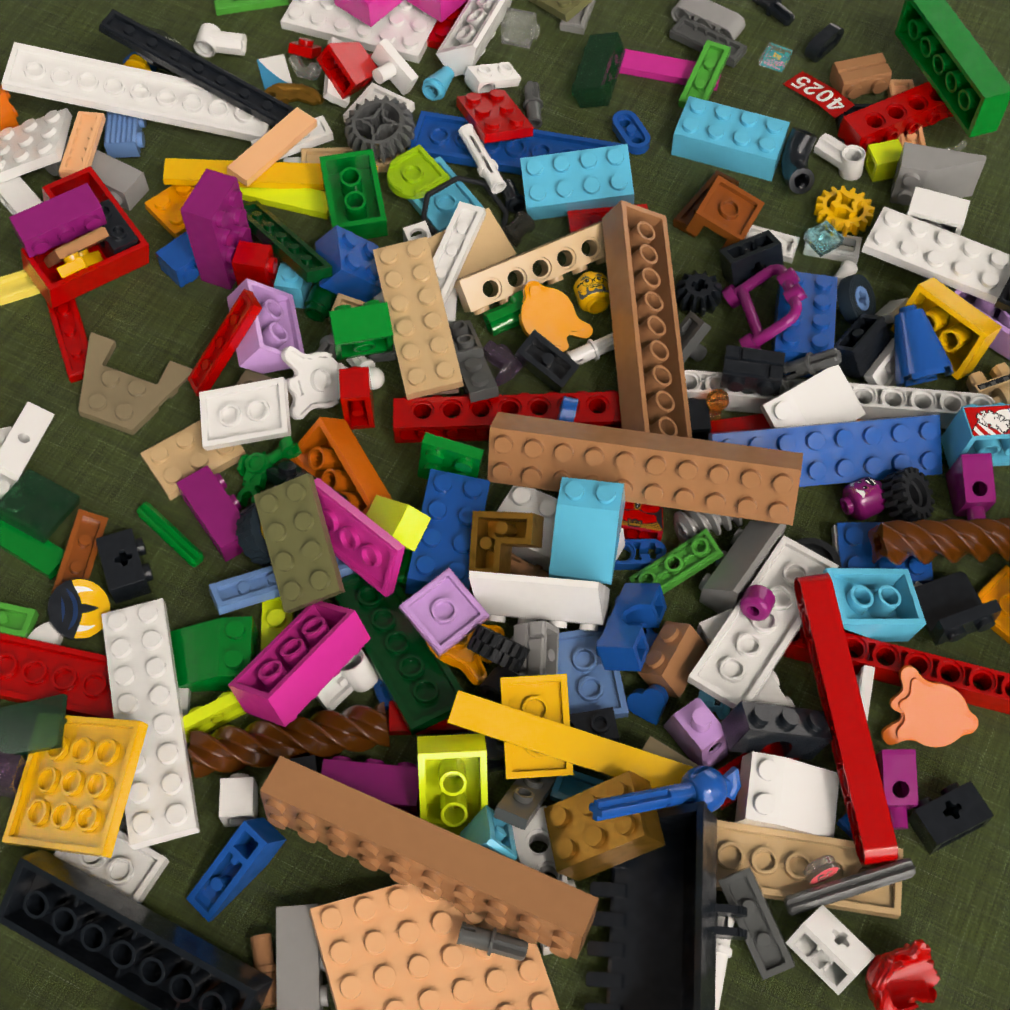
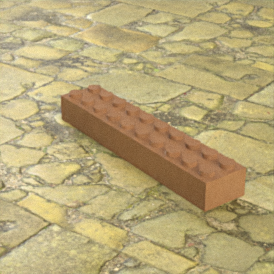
M620 200L602 218L622 429L692 438L667 218L665 215Z
M497 412L489 431L487 480L493 483L559 492L562 477L623 483L626 502L793 526L803 453Z
M282 756L278 758L260 789L266 818H268L267 820L270 824L279 829H286L288 827L297 831L298 835L307 842H321L338 856L346 857L349 855L356 858L363 867L371 871L380 869L390 874V877L401 885L407 886L409 883L421 888L423 894L432 899L440 900V898L450 901L462 913L472 914L474 912L485 917V921L495 928H509L517 932V936L528 943L536 944V942L544 944L550 947L549 950L558 957L568 959L570 956L576 960L578 959L594 921L599 901L598 897Z

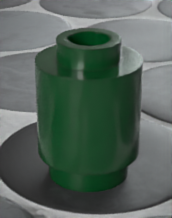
M316 282L304 303L305 315L313 321L323 322L325 318L329 317V311L333 308L337 294L321 288L319 282Z

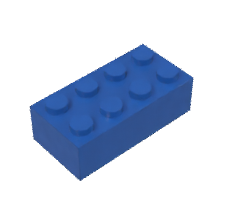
M795 271L800 278L798 283L804 289L807 298L801 301L802 312L798 320L772 338L771 351L785 353L784 362L805 357L808 352L815 354L834 348L838 277ZM778 284L776 293L774 323L787 315L791 308L783 295L784 290L780 284ZM807 374V375L800 376V377L810 378V377H812V376H814V375Z
M430 469L421 512L429 516L431 520L415 552H412L405 593L414 595L448 568L454 572L469 590L470 580L468 573L473 511H485L490 485L489 480Z

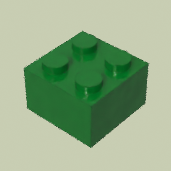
M370 300L363 303V306L340 305L335 307L334 311H329L336 360L393 351L394 335L387 302L380 303L379 300Z

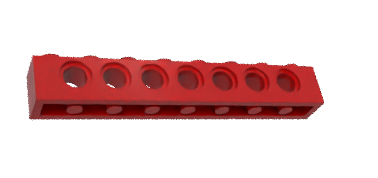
M607 390L605 392L578 391L575 393L499 394L497 397L472 403L467 394L451 397L435 395L407 400L406 396L393 398L395 443H420L426 432L453 441L489 440L490 425L497 412L557 420L563 396L578 399L574 422L622 429L619 392Z

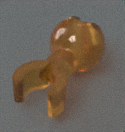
M713 389L706 397L710 421L720 420L721 411L729 404L728 394L723 389Z

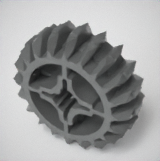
M375 95L374 100L369 101L365 98L363 105L356 103V110H349V118L345 119L346 127L344 128V133L347 138V144L353 152L373 149L375 162L377 159H381L385 164L386 158L391 157L394 159L397 153L402 154L405 152L404 148H411V140H414L415 122L412 113L407 109L404 102L399 103L396 97L390 101L387 95L383 99H379Z

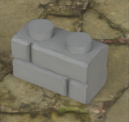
M543 620L514 625V634L511 640L530 649L519 673L516 674L519 676L558 674L559 628Z

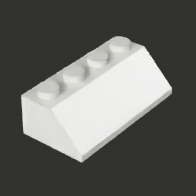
M468 0L436 52L442 64L453 70L454 77L459 75L465 76L467 66L476 65L480 56L485 53V48L489 41L495 36L498 26L505 19L512 0Z

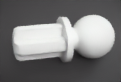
M365 356L346 359L352 367H369L372 390L382 387L385 376L381 369L375 367L373 360L367 359Z

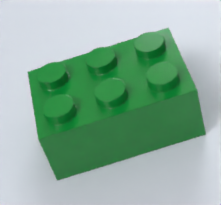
M373 149L319 157L331 227L333 228L338 225L364 239L388 236L387 218Z

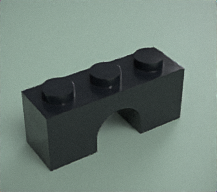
M740 701L721 722L728 749L733 752H760L765 746L774 742H780L784 757L812 760L833 740L825 713L820 710Z

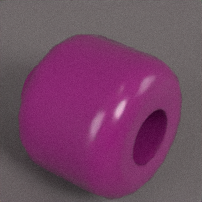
M752 585L746 589L741 598L740 610L747 618L753 621H762L770 615L776 600L773 592L767 587Z

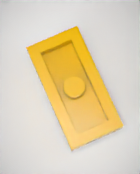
M85 249L63 259L65 264L58 267L57 270L61 278H65L102 261L103 258L99 250L89 253Z

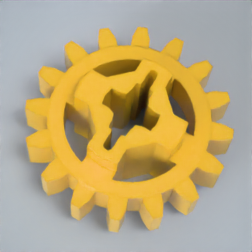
M832 186L830 192L823 190L821 196L817 197L814 215L817 216V223L824 222V230L831 228L834 235L840 231L844 237L847 236L848 232L856 236L859 230L865 232L867 226L871 225L875 207L870 206L871 199H864V192L855 193L856 188L848 191L845 186H841L840 190Z

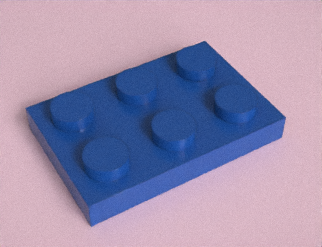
M846 522L835 524L841 568L908 569L913 584L916 581L921 584L933 581L932 562L925 565L913 556L908 557L901 565H894L885 557H881L873 564L872 545L868 537V531L884 522Z

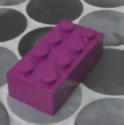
M206 168L180 211L201 281L231 290L236 282L231 262L239 240L253 242L251 228L248 224L247 211L244 208L238 179Z

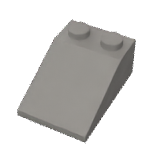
M904 142L893 177L890 202L909 206L915 187L959 198L972 196L986 162V156Z

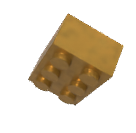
M627 771L544 808L556 872L580 881L664 846L665 841L657 809L601 821H594L592 819L593 812L589 810V804L594 803L596 799L651 789L650 781L631 771Z

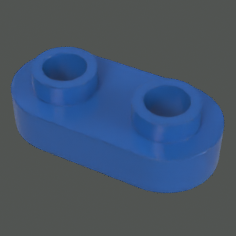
M621 110L615 113L612 118V130L622 144H628V151L631 154L640 155L647 152L650 147L651 137L637 115L629 110Z

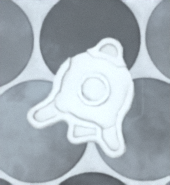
M292 346L283 348L281 358L294 371V376L286 379L288 391L293 398L289 413L294 420L305 418L313 409H326L339 403V369H346L348 367L338 363L331 357V353L312 352L304 354Z

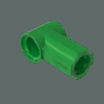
M523 290L512 295L507 303L483 313V320L490 335L496 336L520 325L519 314L523 304Z

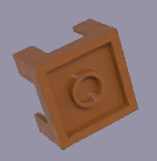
M718 175L685 230L694 236H698L703 226L727 239L722 248L744 240L765 203Z

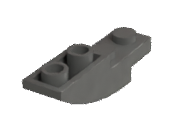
M458 320L449 324L464 387L462 388L464 393L468 395L470 402L499 396L497 383L486 362L483 346L471 321Z

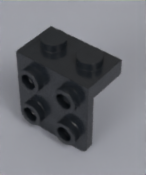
M961 571L914 587L926 621L925 627L935 646L948 641L956 642L967 634L990 629L996 624L995 620L1002 611L996 599L983 604L967 575Z

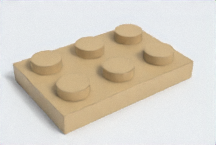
M201 420L140 454L171 501L181 495L176 484L178 481L207 465L213 474L221 473L237 464L241 456L245 455L246 452L241 445L205 450L202 447Z

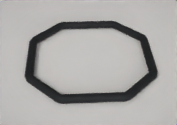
M455 176L425 194L421 220H426L432 235L438 232L426 218L430 197L457 181L484 187L503 212L501 229L506 234L508 209L497 195L491 192L490 187L485 181Z

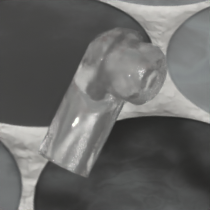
M292 55L289 58V63L297 77L313 81L320 77L322 68L319 63L316 62L314 65L311 62L306 66L298 55Z

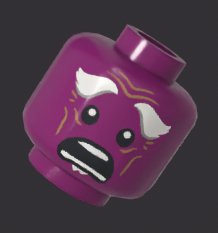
M864 477L847 484L842 491L843 498L840 499L843 512L859 521L881 513L885 508L884 503L887 502L886 499H882V493L885 492L881 489L882 483L879 480L875 481L871 477Z

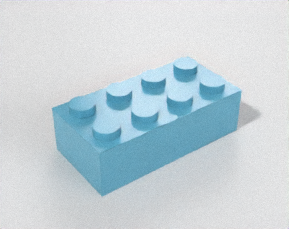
M689 96L674 131L671 155L772 182L786 143L790 122Z
M628 144L520 158L528 221L567 216V211L614 207L620 200L634 204V188Z

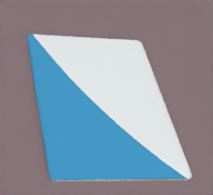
M284 54L257 59L265 90L276 83H292Z

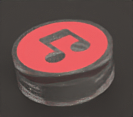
M826 855L808 864L803 873L810 885H816L833 877L840 870V867L834 856Z

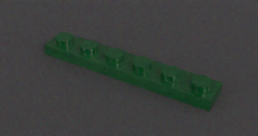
M259 201L243 203L247 211V220L251 232L264 244L272 245L273 252L307 283H316L324 278L333 276L332 265Z

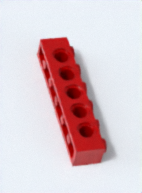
M926 82L843 116L838 137L843 138L847 146L858 145L866 152L870 144L895 140L902 133L904 135H907V133L913 134L920 126L934 125L947 117H953V115L930 82Z

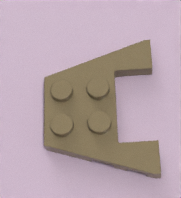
M91 332L78 412L81 417L134 435L159 411L158 408L168 398L172 399L178 393V389L186 381L189 382L188 377L193 369L169 361L158 384L148 382L107 367L106 365L116 348V342Z

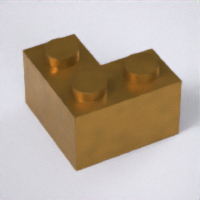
M473 511L469 571L510 574L512 547L542 548L544 517L535 513Z

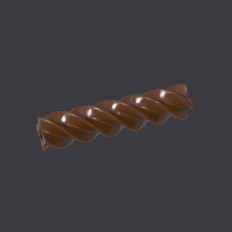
M976 518L968 521L961 519L942 521L918 520L913 522L892 520L880 523L868 531V537L872 545L873 564L881 557H885L894 565H901L908 557L913 556L926 565L932 562L938 555L944 556L949 562L955 564L966 554L973 556L977 561L983 563L994 553L1001 555L1006 561L1010 562V518L996 520Z
M383 701L374 708L365 705H355L347 708L341 714L333 710H323L315 713L309 719L298 715L286 727L267 720H259L249 724L244 730L233 725H226L217 729L212 735L198 730L190 731L188 753L192 762L194 778L207 776L214 771L222 773L237 772L247 765L257 768L269 767L274 765L280 756L287 759L311 755L333 757L345 749L351 752H365L377 744L391 747L385 703Z

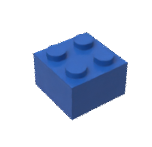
M338 225L315 242L316 252L332 265L333 276L319 281L321 288L337 295L341 293L364 302L370 301L382 292L373 249L379 248L378 245Z

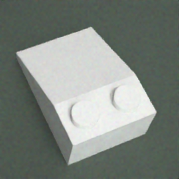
M839 365L826 368L759 406L771 428L855 421L866 414Z
M754 751L742 757L740 770L741 788L737 797L735 823L834 838L839 788L837 772L787 757Z

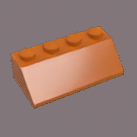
M319 417L298 442L302 453L290 460L344 495L347 501L365 515L376 495L392 499L345 419Z

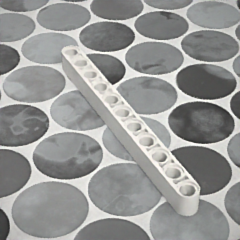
M685 370L686 387L690 388L689 390L687 389L688 398L707 399L708 408L712 410L763 414L759 406L775 397L772 395L761 396L755 391L748 390L733 392L728 390L727 387H720L722 372ZM783 377L779 395L807 379L794 378L793 380H787ZM849 383L859 402H862L860 404L866 413L858 418L861 420L939 414L941 428L947 429L961 407L969 404H976L977 406L996 404L992 397L982 393Z

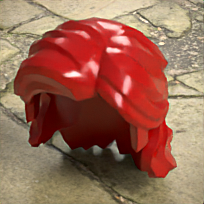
M917 939L911 944L906 943L903 948H896L882 955L879 954L870 962L866 971L865 981L868 990L867 994L876 1010H914L919 1008L915 1001L922 1003L935 1002L938 994L933 987L939 982L940 975H937L938 971L934 969L935 963L931 959V948L925 941Z

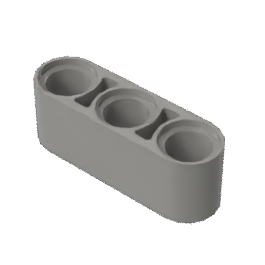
M679 0L671 11V16L676 23L684 16L733 40L740 35L746 26L745 20L740 14L710 0Z

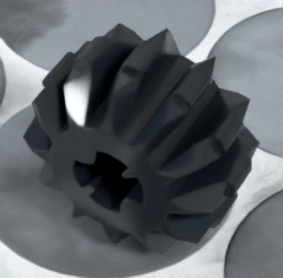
M695 269L691 275L684 273L675 288L676 303L680 304L681 312L689 310V312L699 313L702 318L706 312L713 314L722 299L721 283H717L716 275L708 277L706 270L702 274H698Z

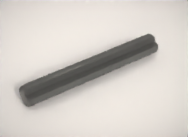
M904 858L787 895L784 899V904L789 915H797L818 908L821 905L825 906L912 878L916 874V870L912 860Z

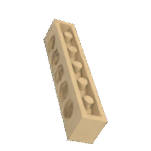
M602 221L457 279L454 287L464 312H473L474 315L482 314L490 310V304L497 301L499 305L507 303L512 295L523 290L525 284L530 281H537L540 284L547 281L548 285L563 280V274L572 271L574 275L587 270V264L594 261H596L597 265L605 263ZM584 242H587L590 246V252L587 256L582 252V244ZM560 251L566 256V262L563 266L557 261ZM536 261L542 267V272L539 276H536L532 269ZM511 271L517 275L515 286H511L508 282V275ZM487 281L493 287V292L489 297L483 293V285Z

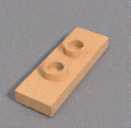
M78 111L58 171L61 178L92 165L106 121L104 113Z

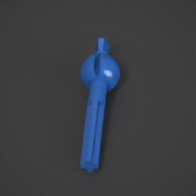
M699 765L688 770L682 777L681 783L596 799L594 803L589 804V810L593 812L592 819L594 821L704 801L707 804V808L713 812L723 805L726 797L733 801L736 799L741 788L739 769L733 766L722 775L710 766Z

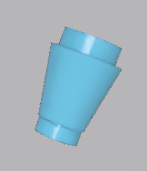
M443 66L423 81L422 86L424 96L431 101L442 99L454 78L453 70L448 66Z

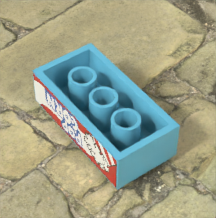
M996 403L983 406L969 404L961 407L941 436L949 469L961 454L991 453L993 466L1010 465V404Z

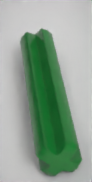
M144 502L137 508L138 516L190 566L197 567L204 561L203 552L149 502Z

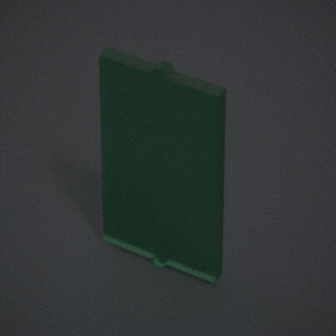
M60 694L1 707L0 760L62 747L64 724L67 723L65 715L68 696Z

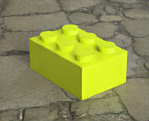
M485 735L417 736L420 818L460 836V832L485 805H488Z

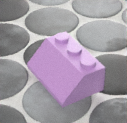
M246 278L227 297L229 311L244 289L253 292L262 309L236 349L239 367L261 374L290 369L281 358L283 348L292 346L304 353L293 295Z

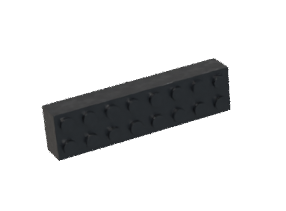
M44 849L20 857L0 905L1 924L149 1010H261L274 980Z

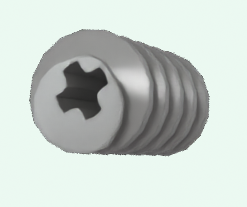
M688 510L684 512L678 511L673 516L674 529L681 544L706 528L709 533L712 529L716 536L721 535L720 525L725 530L730 531L732 530V520L738 527L743 525L742 518Z

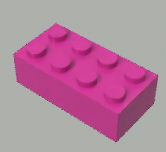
M323 601L306 607L228 686L245 713L286 727L340 673L341 669L361 651L362 647L371 637L355 610Z

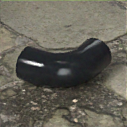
M792 127L782 155V177L790 190L796 194H803L812 188L815 181L814 174L808 168V161L817 136L807 130Z

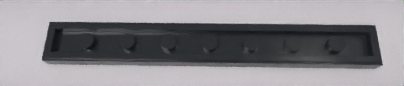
M114 9L110 11L99 25V32L272 127L295 109Z

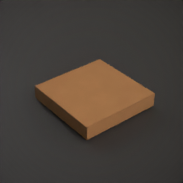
M100 227L53 250L44 258V262L49 269L63 262V259L69 255L98 245L109 237V234L105 227Z

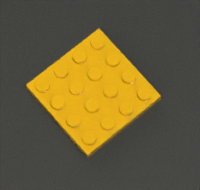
M41 713L2 842L14 846L111 858L148 724L137 720Z

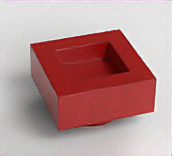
M299 38V41L289 43L288 53L312 59L321 54L322 46L315 45L312 39Z

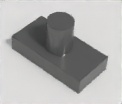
M690 311L679 325L683 362L688 357L698 362L707 353L706 347L700 344V342L712 327Z

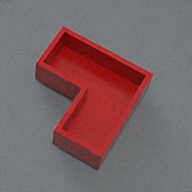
M91 166L43 186V201L88 183L99 203L110 199L137 236L138 244L109 258H106L99 246L96 245L88 249V251L92 253L99 250L103 260L65 278H61L57 270L58 267L65 264L64 261L48 269L44 258L53 250L67 243L60 244L43 254H38L29 258L24 248L20 249L23 269L52 309L149 264V243ZM88 232L85 233V234H83V235H80V236L74 238L73 240H75V239H77V238H79V237H81V236H84V235L88 234Z

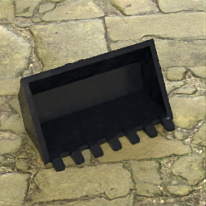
M704 801L658 809L657 813L665 845L609 868L611 869V882L593 881L590 883L589 894L595 897L610 898V912L596 911L592 926L609 928V941H589L587 943V955L608 958L607 972H587L585 985L587 987L607 988L606 1004L586 1003L584 1010H715L716 938L747 939L746 929L718 926V916L737 919L747 917V908L716 903L717 818L707 808V804Z

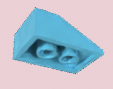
M562 477L556 506L549 577L596 581L612 585L626 502L623 483Z
M824 569L823 573H829L832 579L845 630L883 642H908L926 625L908 569Z

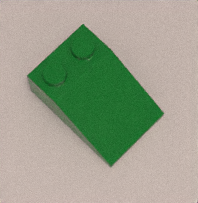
M252 616L221 617L170 631L178 688H189L191 692L230 691L231 689L228 684L257 656L258 630Z

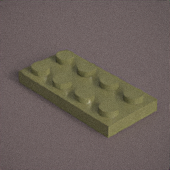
M306 473L253 495L284 612L292 613L344 593L345 589L313 475Z

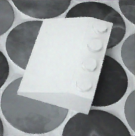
M469 571L473 595L490 615L487 621L505 623L506 617L518 618L517 624L543 620L549 621V623L558 628H567V623L580 624L579 630L598 631V626L606 625L610 589L600 582Z

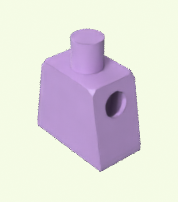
M697 697L674 713L664 724V728L687 757L697 765L713 767L727 757L728 745L722 725L700 698Z

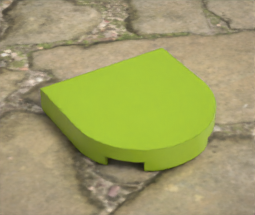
M420 144L394 158L390 162V167L387 171L388 187L394 194L405 199L423 198L428 191L450 180V176Z

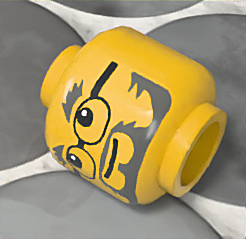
M588 271L576 280L573 289L578 305L583 311L598 314L608 308L610 304L608 279L603 273Z

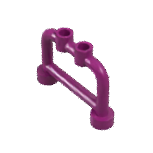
M773 264L762 269L736 288L730 284L722 290L724 298L733 309L742 305L752 334L748 333L739 339L742 347L761 349V345L789 328L800 317L802 312L801 301L807 298V295L798 283L800 278L792 267L787 269L784 265ZM778 275L776 278L784 290L783 295L791 308L787 315L763 330L749 292L772 276Z

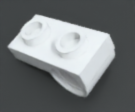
M509 62L467 66L464 81L472 92L485 93L493 89L519 86L521 77Z
M362 649L316 697L324 710H334L354 690L356 692H365L377 683L379 677Z

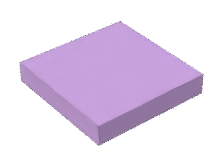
M450 568L446 569L399 605L401 612L439 657L474 631L478 624L481 625L488 620L490 616Z

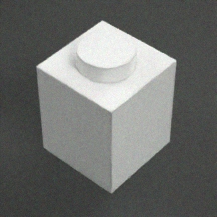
M236 773L230 775V778H220L219 819L224 827L240 826L244 820L258 818L259 787L254 777L244 773Z

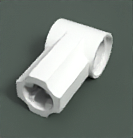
M204 23L200 26L194 42L195 52L206 58L213 57L215 53L245 56L247 50L246 34L221 31L216 25L211 23Z
M827 133L819 138L814 146V153L839 168L838 173L840 177L848 181H854L862 176L866 152L861 146H847Z

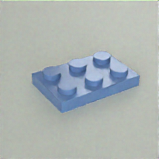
M605 626L598 627V631L574 630L559 633L558 674H567L569 714L613 707L615 719L628 717L629 711L620 671L604 670L601 658L596 653V642L598 638H601Z

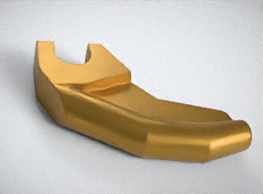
M276 83L264 91L287 105L289 102L294 101L310 105H321L324 102L323 96L316 89L304 84Z

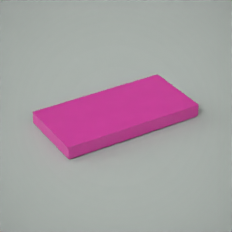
M320 478L314 479L335 556L383 596L388 597L393 594L405 546Z

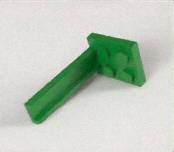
M425 432L421 445L417 477L428 480L430 469L478 478L484 450ZM408 549L406 550L397 578L398 584L405 587L413 552Z

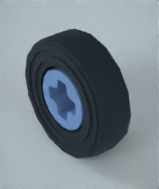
M859 274L843 278L838 285L837 299L844 319L852 325L860 317V314L875 315L876 300L869 281Z

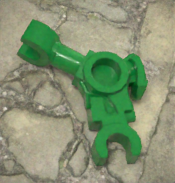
M291 436L283 438L278 444L279 447L268 454L264 451L262 453L255 452L250 456L248 454L241 456L237 467L239 474L244 477L242 483L244 488L240 490L237 496L240 505L246 507L247 501L251 496V503H255L253 495L260 493L261 490H265L267 481L266 469L274 467L273 464L283 458L292 459L302 453L298 443H294Z

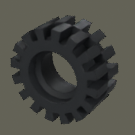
M908 467L888 474L883 479L885 483L882 484L881 489L885 492L882 493V499H886L887 503H884L885 508H890L888 514L890 517L895 516L894 520L908 522L925 520L932 516L931 513L934 512V508L931 506L935 504V500L931 498L933 490H929L928 485L930 483L928 479L924 481L925 475L922 472L919 473V469Z
M480 624L477 625L467 645V648L474 653L516 673H519L530 651L525 646Z

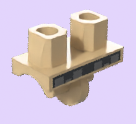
M1005 362L991 369L989 374L992 379L988 381L980 371L968 376L966 385L970 393L986 394L992 397L995 403L1010 404V367Z

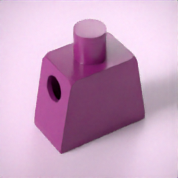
M961 454L945 474L953 513L955 516H967V521L976 518H986L985 513L996 503L992 454Z
M880 750L875 756L893 829H908L907 811L918 806L919 802L916 750Z

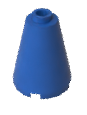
M916 305L902 307L899 309V314L894 316L896 387H901L903 383L907 387L937 380L936 374L945 373V377L954 373L953 365L923 308L917 309Z

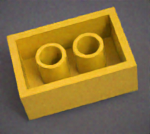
M934 277L918 284L905 305H916L917 309L923 308L953 365L954 373L951 376L957 380L974 370L1002 328V326ZM894 324L892 325V327H891V329H890V330L893 331V332H894Z

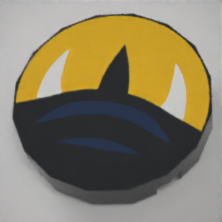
M76 578L65 581L56 587L48 599L46 613L49 624L60 636L67 640L83 641L93 638L103 630L101 614L111 612L112 607L108 594L100 585L91 580Z

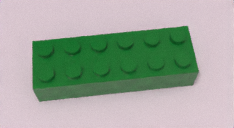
M905 0L895 30L897 38L969 138L997 131L1010 101V84L1007 83L946 0Z

